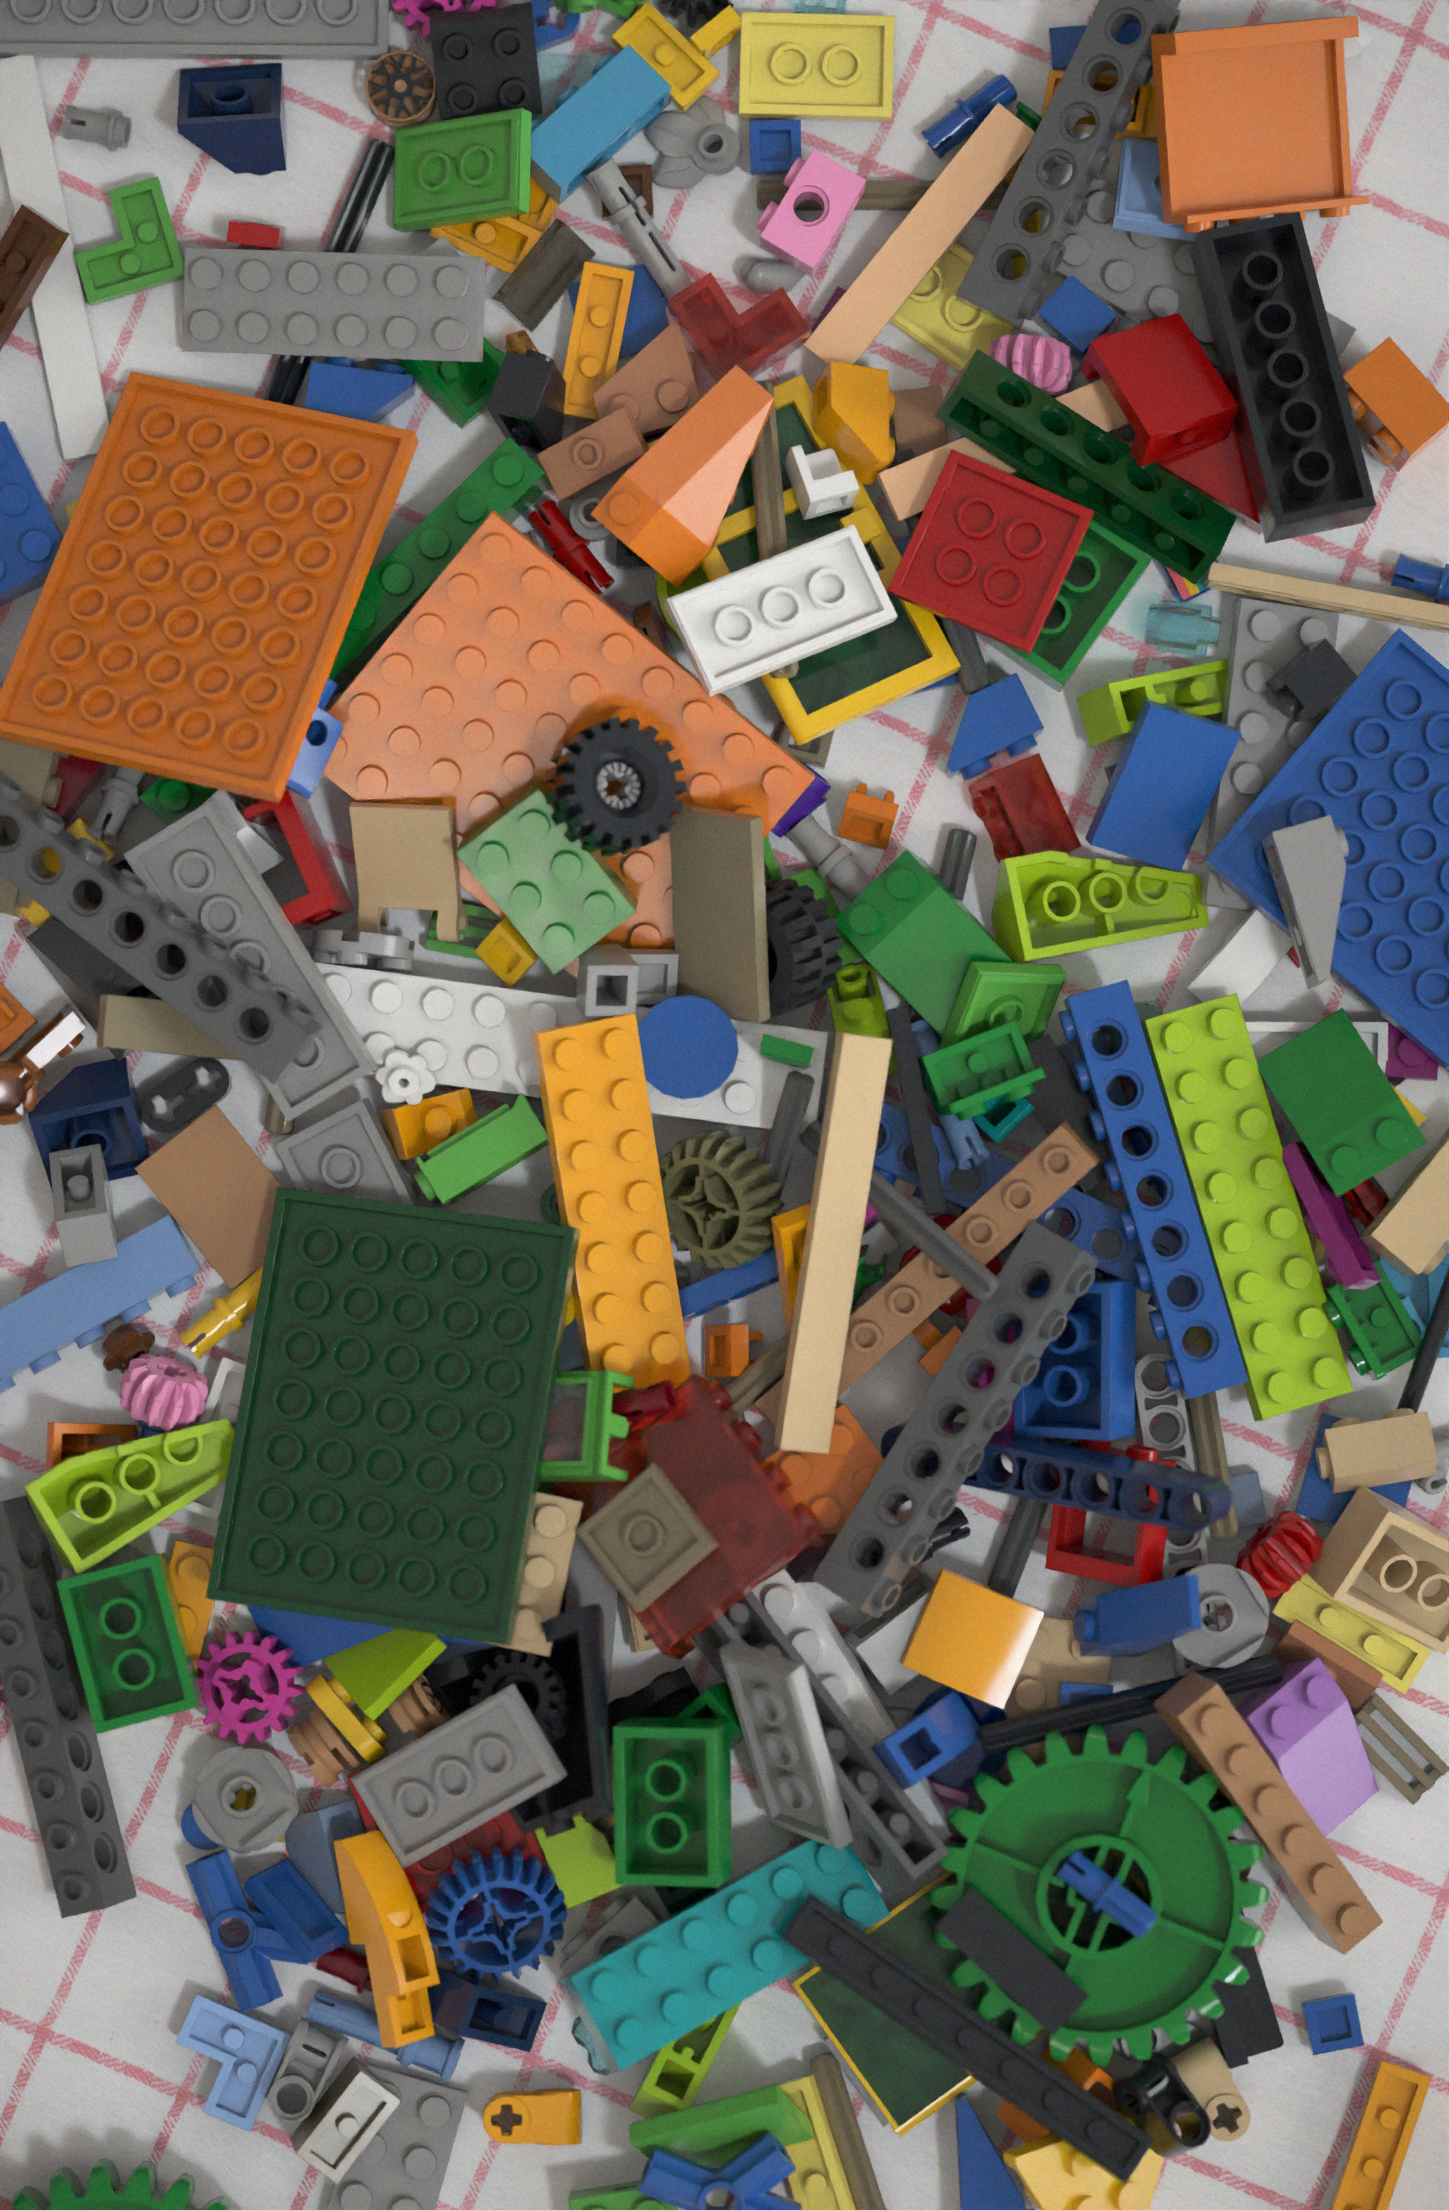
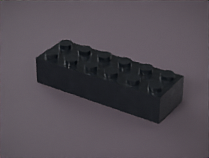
M1300 212L1201 231L1190 253L1223 381L1239 404L1234 423L1265 543L1365 523L1376 507V501Z

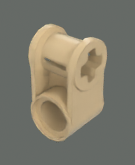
M1210 2035L1169 2058L1176 2066L1181 2079L1193 2096L1206 2110L1211 2123L1210 2134L1221 2141H1233L1244 2135L1250 2125L1251 2115L1248 2106L1231 2077L1233 2075ZM1221 2103H1225L1229 2109L1237 2106V2109L1231 2113L1234 2122L1228 2126H1225L1220 2120L1212 2122L1218 2116L1216 2107Z

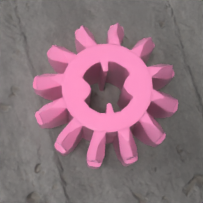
M1023 333L1019 335L1006 334L990 342V349L987 355L1053 398L1067 393L1068 382L1071 381L1072 360L1070 347L1065 343L1059 342L1055 338L1040 337L1039 334L1033 336Z
M148 1353L140 1354L138 1359L130 1361L128 1369H125L120 1382V1406L125 1411L131 1412V1417L134 1420H142L148 1423L149 1427L158 1426L165 1431H170L172 1428L177 1430L197 1424L199 1417L203 1415L208 1399H206L209 1391L207 1387L208 1379L203 1374L196 1372L197 1368L194 1365H185L179 1361V1358H167L162 1353L157 1354L156 1357Z

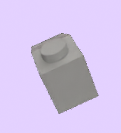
M1331 815L1271 832L1261 840L1308 989L1317 987L1329 979L1346 871L1344 857L1348 856V844L1345 834L1340 826L1334 827Z

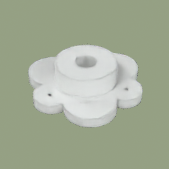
M393 1050L388 1053L385 1059V1066L379 1067L376 1072L377 1081L383 1084L382 1096L387 1102L398 1104L405 1100L408 1104L417 1105L422 1101L423 1093H429L435 1088L436 1076L430 1069L426 1068V1058L420 1054H414L410 1057L403 1050Z

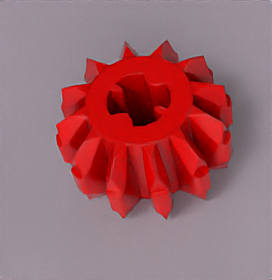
M1284 1511L1277 1517L1270 1518L1262 1528H1258L1252 1538L1246 1541V1546L1238 1553L1235 1567L1251 1575L1261 1586L1266 1597L1269 1599L1276 1598L1282 1592H1288L1292 1585L1297 1581H1301L1302 1576L1312 1569V1564L1320 1557L1324 1540L1316 1533V1528L1306 1519H1302L1296 1512Z

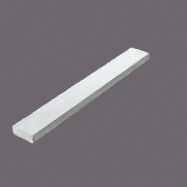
M34 55L0 59V149L14 217L23 204L32 207L70 233L31 299L65 462L68 463L97 456L109 427L110 419L80 273L74 256L76 253L36 58Z

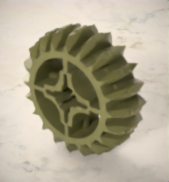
M711 1130L707 1132L700 1131L691 1137L678 1141L676 1146L671 1148L672 1151L668 1152L660 1160L663 1167L660 1169L669 1233L670 1235H675L678 1239L677 1251L690 1250L692 1263L705 1262L709 1270L722 1267L726 1270L729 1268L734 1269L745 1262L749 1263L759 1258L765 1252V1249L774 1242L771 1218L778 1216L776 1213L785 1205L784 1202L775 1197V1191H777L782 1183L771 1181L768 1174L773 1164H762L759 1161L760 1148L747 1149L745 1136H734L731 1138L728 1130L715 1132Z

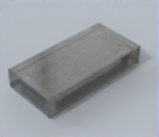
M556 218L492 298L524 329L533 332L582 272L584 261L590 262L596 253L566 223Z

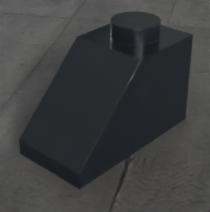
M507 351L486 408L506 439L510 437L523 450L540 453L562 441L566 382L556 367L554 360L547 355L536 351H526L525 355Z

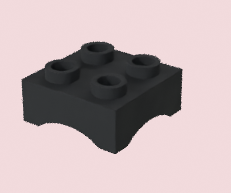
M532 3L513 4L483 11H440L429 13L440 121L518 108L530 111L532 115L543 114Z

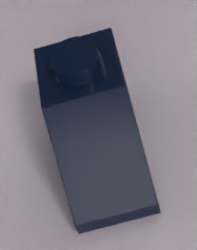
M436 1966L440 1984L427 1988L434 2024L458 2036L530 2052L547 2002L482 1978L476 1982L471 1974L461 1973L458 1975L454 1970Z

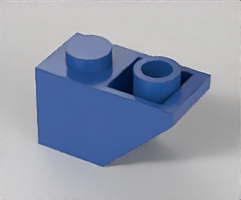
M325 357L324 363L311 362L304 408L378 423L415 395L416 383L413 376L405 375L406 368L398 365L378 363L375 364V370L354 368L355 361L351 359Z
M1017 672L970 695L945 769L949 779L961 774L964 781H967L991 769L992 766L989 759L1006 751L1010 758H1014L1038 745L1035 737L1042 734L1044 726Z
M953 1690L871 1748L900 1787L905 1790L936 1771L978 1739V1728L980 1726L956 1690Z

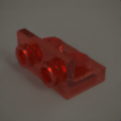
M1039 753L992 771L969 785L968 790L972 797L973 810L986 827L993 843L995 858L999 864L1001 860L1051 850L1071 853L1081 847L1080 841Z

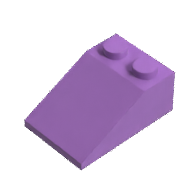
M1315 1657L1287 1664L1282 1668L1283 1680L1280 1683L1260 1687L1235 1709L1321 1833L1326 1837L1379 1791L1348 1699L1320 1658Z

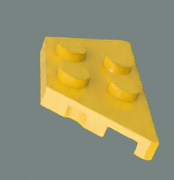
M1123 2110L1117 2112L1122 2117L1127 2119L1129 2122L1134 2124L1131 2118ZM1054 2135L1003 2152L1006 2164L1017 2171L1026 2185L1023 2188L1024 2193L1031 2204L1038 2207L1039 2210H1149L1164 2157L1155 2154L1149 2148L1127 2183L1121 2184Z

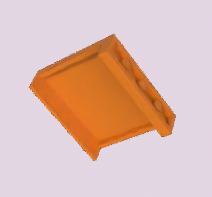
M1358 16L1315 18L1150 35L1163 223L1183 224V233H1197L1214 229V221L1229 219V226L1260 220L1262 215L1274 214L1275 217L1300 212L1302 221H1304L1305 211L1319 209V218L1341 217L1350 215V206L1369 204V196H1353L1343 45V38L1359 37Z

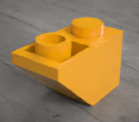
M830 361L813 384V430L830 449L835 451L837 457L849 470H853L855 477L862 484L872 485L877 479L876 475L891 466L895 454V439L889 437V421L895 407L894 392L889 391V371Z

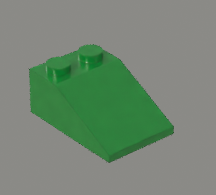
M908 849L835 917L838 928L865 959L942 1037L971 962L1016 963L931 866Z
M1343 1008L1256 1060L1259 1072L1337 1197L1427 1143Z

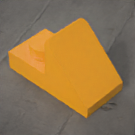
M469 1088L425 1097L417 1105L404 1102L379 1109L384 1131L398 1159L402 1160L430 1151L478 1121Z

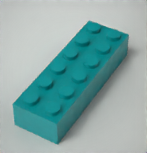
M804 1837L717 1887L716 1891L663 1918L559 1978L609 2071H622L810 1962V1960L779 1939V1936L809 1894L818 1898L862 1931L891 1915L866 1868L849 1845L840 1850Z

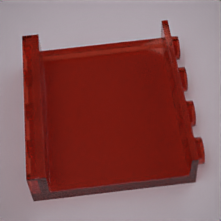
M694 1373L675 1388L678 1398V1407H675L676 1412L634 1421L629 1425L628 1434L625 1438H613L609 1441L607 1465L628 1471L627 1482H558L549 1489L553 1496L584 1503L579 1526H581L648 1466L655 1463L662 1468L720 1544L641 1613L635 1611L623 1596L661 1653L677 1660L683 1659L696 1648L691 1641L693 1636L803 1548L810 1544L820 1549L825 1545V1542L816 1531L821 1526L819 1519L805 1502L800 1501L797 1504L787 1490L792 1485V1482L780 1465L774 1460H771L769 1463L766 1461L758 1449L763 1444L758 1433L746 1420L743 1419L739 1422L730 1410V1407L735 1402L729 1392L718 1380L714 1379L712 1382H709Z

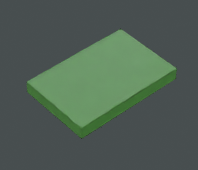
M518 108L395 129L393 229L405 233L529 214L532 112Z
M774 2084L636 2121L629 2125L631 2143L647 2158L656 2146L707 2167L729 2161L768 2130L773 2136L777 2137L784 2147L814 2139L812 2122Z

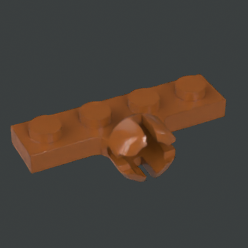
M69 1004L63 1007L7 1061L0 1062V1125L18 1124L23 1120L22 1116L27 1111L32 1112L38 1096L36 1085L46 1074L42 1067L56 1054L61 1058L67 1056L83 1040L84 1036L80 1032L86 1027V1024Z

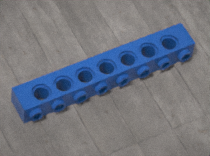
M1128 980L1067 997L1064 1000L1066 1010L1058 1012L1060 1024L1066 1041L1075 1040L1081 1060L1073 1062L1075 1074L1081 1091L1090 1090L1096 1110L1088 1112L1090 1124L1096 1141L1105 1140L1111 1160L1103 1162L1105 1174L1111 1191L1120 1190L1126 1210L1118 1212L1119 1220L1126 1241L1135 1240L1141 1260L1134 1261L1133 1265L1141 1291L1150 1290L1156 1310L1148 1312L1156 1341L1166 1340L1171 1360L1165 1361L1163 1364L1171 1391L1181 1390L1183 1399H1191L1248 1382ZM1097 1028H1110L1117 1034L1119 1047L1115 1054L1104 1056L1094 1050L1091 1038ZM1123 1077L1132 1084L1134 1097L1130 1104L1118 1106L1109 1100L1106 1088L1112 1078ZM1128 1127L1141 1128L1149 1138L1148 1149L1142 1156L1130 1155L1122 1146V1135ZM1144 1177H1154L1163 1185L1164 1196L1162 1201L1156 1206L1143 1204L1137 1196V1185ZM1161 1226L1173 1229L1179 1238L1178 1249L1173 1255L1168 1257L1158 1254L1152 1246L1153 1233ZM1177 1276L1187 1278L1194 1288L1193 1299L1184 1307L1174 1305L1167 1296V1286ZM1192 1326L1202 1328L1209 1338L1208 1349L1198 1357L1189 1355L1182 1346L1183 1334Z
M883 1101L879 1125L883 1128L886 1139L884 1145L875 1151L873 1168L893 1186L896 1179H899L916 1187L912 1196L921 1200L917 1175L915 1172L910 1171L903 1162L904 1150L911 1145L905 1112ZM930 1123L944 1199L962 1208L961 1216L1018 1163L987 1149L990 1154L989 1159L978 1167H975L972 1157L969 1158L971 1167L979 1176V1185L976 1191L971 1194H960L952 1188L950 1183L951 1172L954 1168L958 1167L957 1159L943 1128ZM1070 1188L1034 1220L1045 1227V1216L1050 1210L1060 1208L1067 1211L1073 1220V1227L1069 1235L1064 1237V1239L1099 1261L1095 1270L1103 1273L1102 1279L1136 1280V1289L1141 1291L1133 1262L1140 1260L1141 1257L1136 1241H1126L1118 1212L1121 1210L1074 1188ZM1025 1228L1011 1242L1018 1244L1027 1228ZM1158 1228L1153 1233L1152 1246L1157 1253L1168 1257L1173 1255L1178 1249L1179 1238L1172 1233ZM1100 1230H1109L1119 1239V1251L1112 1259H1101L1092 1250L1093 1236ZM1182 1276L1173 1278L1167 1286L1169 1300L1179 1307L1189 1304L1194 1296L1192 1283ZM1144 1291L1151 1295L1147 1304L1156 1308L1151 1291Z

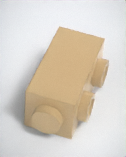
M1408 1408L1390 1411L1384 1414L1381 1420L1364 1423L1361 1418L1339 1420L1331 1425L1332 1428L1324 1429L1322 1447L1315 1448L1320 1478L1330 1479L1333 1494L1358 1490L1360 1485L1369 1488L1435 1476L1438 1464L1427 1411L1414 1413L1412 1409Z

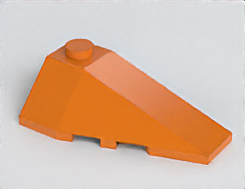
M735 365L623 474L590 514L679 590L713 551L719 537L718 530L729 504L732 505L740 477L748 458L752 457L776 399L740 367Z

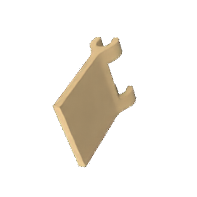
M352 802L349 806L359 892L358 934L359 932L381 934L380 926H388L389 924L388 908L438 911L436 924L438 941L459 942V930L467 929L468 917L460 894L452 806Z

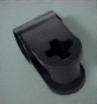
M1151 2052L1150 2059L1142 2061L1140 2069L1130 2077L1119 2078L1113 2084L1112 2092L1119 2107L1131 2118L1136 2127L1155 2139L1150 2146V2149L1155 2154L1164 2158L1174 2157L1203 2145L1209 2138L1211 2123L1206 2110L1198 2103L1181 2079L1176 2066L1163 2054ZM1174 2121L1178 2124L1181 2130V2137L1177 2134L1175 2130Z

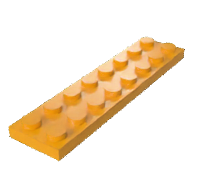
M636 1014L602 1016L532 1031L531 1035L562 1226L576 1227L581 1230L571 1287L585 1371L612 1370L634 1377V1388L648 1386L667 1379L674 1385L678 1398V1407H675L676 1412L628 1423V1434L692 1419L697 1414ZM613 1386L612 1394L633 1388H618Z

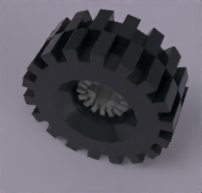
M619 717L595 723L568 737L562 743L564 747L555 751L550 759L557 766L546 771L545 782L554 784V790L545 793L547 805L557 804L559 812L551 815L555 825L566 822L569 829L563 835L571 843L582 838L584 840L581 847L582 850L592 853L601 849V856H614L618 853L623 855L659 840L661 834L670 831L676 822L671 817L681 814L684 803L675 800V797L686 792V781H676L675 773L684 770L680 759L673 762L670 761L667 753L675 748L668 739L658 744L654 739L659 731L651 725L638 730L639 720L629 718L620 723ZM617 779L622 786L617 791L618 798L616 796L606 797L607 793L606 791L603 792V789L608 785L607 780L613 781Z

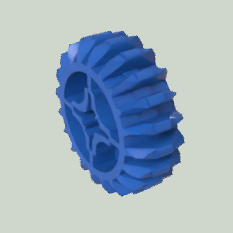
M494 1844L490 1852L491 1856L482 1857L481 1853L474 1848L471 1853V1862L466 1864L455 1858L452 1864L454 1874L440 1872L437 1879L439 1888L430 1889L428 1896L430 1906L427 1907L425 1916L427 1925H430L428 1930L430 1942L437 1946L438 1955L443 1960V1963L452 1961L453 1969L458 1975L470 1968L471 1976L476 1982L486 1972L491 1973L492 1979L499 1984L502 1973L511 1971L512 1975L519 1980L522 1974L521 1967L528 1965L538 1971L540 1965L539 1955L553 1957V1952L555 1951L553 1941L563 1940L564 1928L562 1923L566 1921L567 1909L563 1903L565 1899L562 1890H559L555 1875L549 1866L542 1868L540 1859L535 1854L523 1860L522 1852L516 1846L508 1856H502L501 1849ZM478 1894L473 1901L465 1904L470 1898ZM490 1903H493L497 1913H500L503 1925H499L496 1915L492 1914ZM527 1925L524 1929L515 1934L521 1927Z

